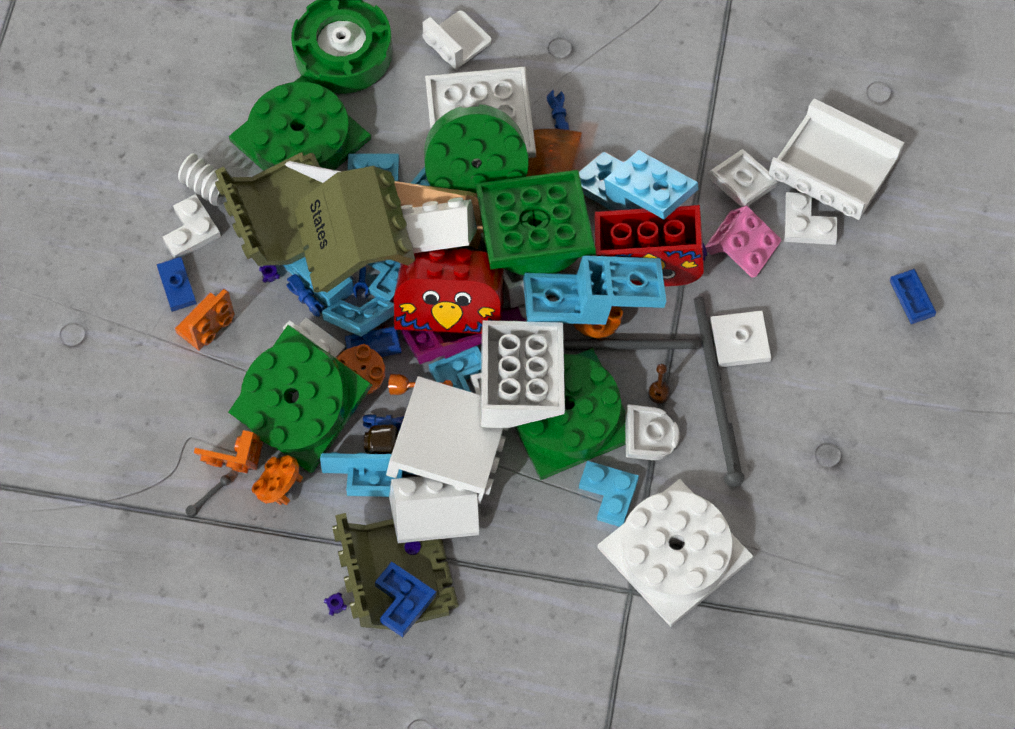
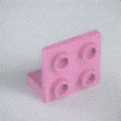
M744 206L729 212L705 247L710 255L720 252L726 253L753 278L759 274L780 244L781 238L748 206Z

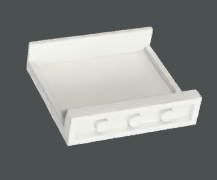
M814 98L809 105L807 115L778 158L773 157L768 175L774 177L779 182H784L796 188L801 193L808 194L825 205L843 212L847 216L860 220L900 158L904 142Z
M418 376L389 461L386 476L397 478L399 469L479 493L477 500L481 504L483 494L489 495L494 480L489 478L490 472L496 473L500 458L495 457L496 451L502 452L506 437L501 435L502 431H508L509 428L481 427V395Z

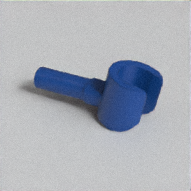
M366 266L359 270L358 283L353 287L355 298H357V291L359 289L366 290L365 297H369L370 293L365 281Z

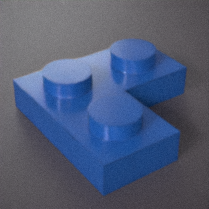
M393 562L387 566L375 581V587L394 599V602L381 616L380 622L403 638L436 597V591Z

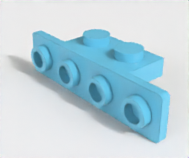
M332 452L322 453L320 456L322 473L348 474L347 496L389 497L391 479L403 478V475H416L399 469L397 478L386 476L392 454H340Z

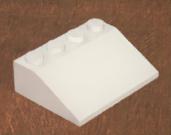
M483 320L481 338V427L510 428L564 414L563 323Z

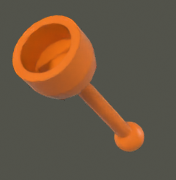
M390 374L388 381L390 395H402L409 387H414L416 382H409L405 375ZM450 380L439 382L453 387V383Z

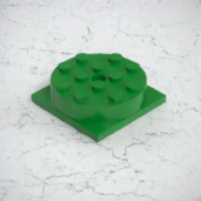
M301 75L294 82L276 86L263 94L252 107L248 120L229 135V140L263 171L301 152L304 156L314 153L321 168L336 170L348 159V154L356 153L371 140V134L347 114L343 103L332 91L321 85L311 83Z
M578 170L475 183L483 226L484 245L488 253L490 269L504 268L520 275L525 273L553 274L569 267L579 257L596 255Z
M287 325L273 347L260 354L250 365L242 382L241 393L228 413L250 428L253 433L260 436L259 439L277 448L286 456L289 455L295 458L301 467L309 473H313L321 462V454L327 453L373 384L295 328ZM296 391H298L299 398L295 403H293V395L290 392L295 393Z
M593 348L576 355L564 354L565 406L573 407L572 409L565 410V413L562 415L514 426L540 480H544L626 445L625 409L621 403L619 388L612 375L601 365Z

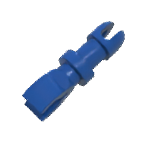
M552 90L547 95V102L553 109L551 114L552 118L556 121L555 131L559 136L564 137L569 133V124L565 120L567 113L566 109L563 108L565 97L562 91L555 97L554 90Z
M296 274L287 278L289 282L286 284L287 288L293 294L299 296L298 300L302 304H306L314 316L320 317V313L322 314L325 307L319 300L317 301L313 297V292L310 289H306L302 280Z
M367 414L363 417V426L370 428L373 425H395L398 431H400L404 416L393 418V415L377 417L375 414Z

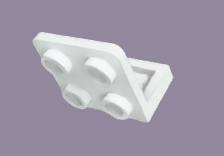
M457 11L440 25L431 17L422 22L425 42L432 46L455 70L491 44V37L464 11Z

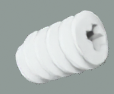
M190 154L183 161L179 169V181L186 184L191 190H194L196 194L202 195V198L205 200H209L212 205H221L226 201L225 195L221 196L215 185L218 178L215 170H213V166L211 164L205 165V160L202 158L198 159L197 154Z

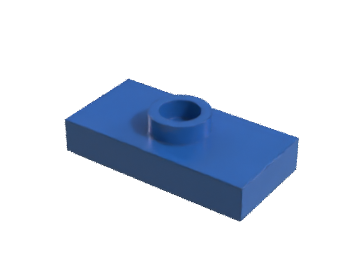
M181 257L156 264L172 312L197 304Z
M915 269L890 277V283L910 324L935 317L936 310Z
M394 326L369 331L361 337L355 334L345 336L347 349L366 344L381 357L402 353L398 332L394 329Z

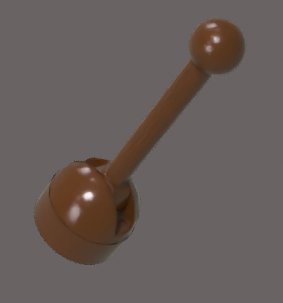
M665 364L657 366L658 380L649 387V398L657 404L666 402L670 396V388L666 382H663L664 374L667 372Z

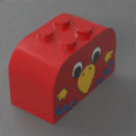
M700 205L679 206L665 219L646 209L595 212V256L661 258L664 287L693 283L704 272ZM638 279L630 280L635 285H642Z
M440 249L414 253L415 261L410 265L400 263L394 293V329L482 334L483 320L502 321L504 269H490L488 253L467 249Z

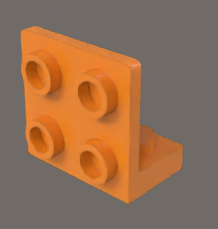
M223 289L217 296L210 292L175 328L176 333L199 351L205 345H209L214 340L216 333L222 327L228 326L235 315L229 292Z
M243 430L242 435L236 439V457L195 448L194 453L200 456V461L205 462L207 465L222 468L224 463L226 467L232 468L234 471L248 473L249 469L257 471L264 442L259 439L260 436Z

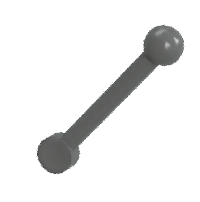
M223 475L220 478V482L194 506L190 505L186 508L187 516L194 517L199 507L220 488L230 484L231 478Z

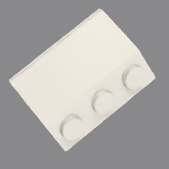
M462 197L448 200V203L438 204L437 201H430L420 207H413L412 205L401 206L403 217L407 223L406 228L409 239L413 245V253L468 246L477 230L471 199L463 200Z
M423 476L391 479L389 500L398 543L479 535L476 492Z

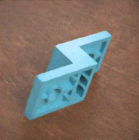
M640 150L625 162L603 151L579 171L583 194L611 211L640 209L642 207L665 219L698 191L697 181Z
M582 256L577 275L525 273L523 277L527 322L606 325L612 306L664 308L667 302L661 258ZM638 279L642 285H635L630 280ZM554 295L558 301H550L546 296Z

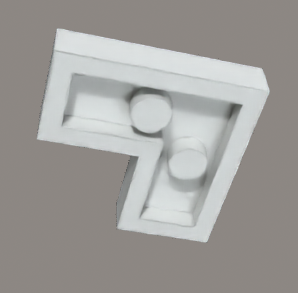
M786 192L784 242L836 245L837 217L811 216V196L806 193Z
M194 194L173 205L174 211L184 226L163 236V240L174 258H182L220 238L221 234L197 195Z

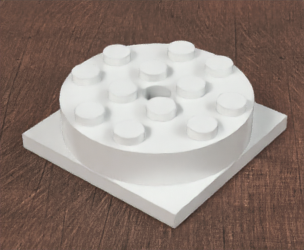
M525 67L425 76L430 129L440 117L457 107H479V104L492 106L503 111L516 122L523 134L528 158L536 157Z
M681 479L677 480L664 492L655 494L639 503L629 514L626 522L598 544V549L670 627L753 560V555L731 533L722 513L708 500L695 495ZM669 544H679L680 546L682 545V549L674 550L669 546Z

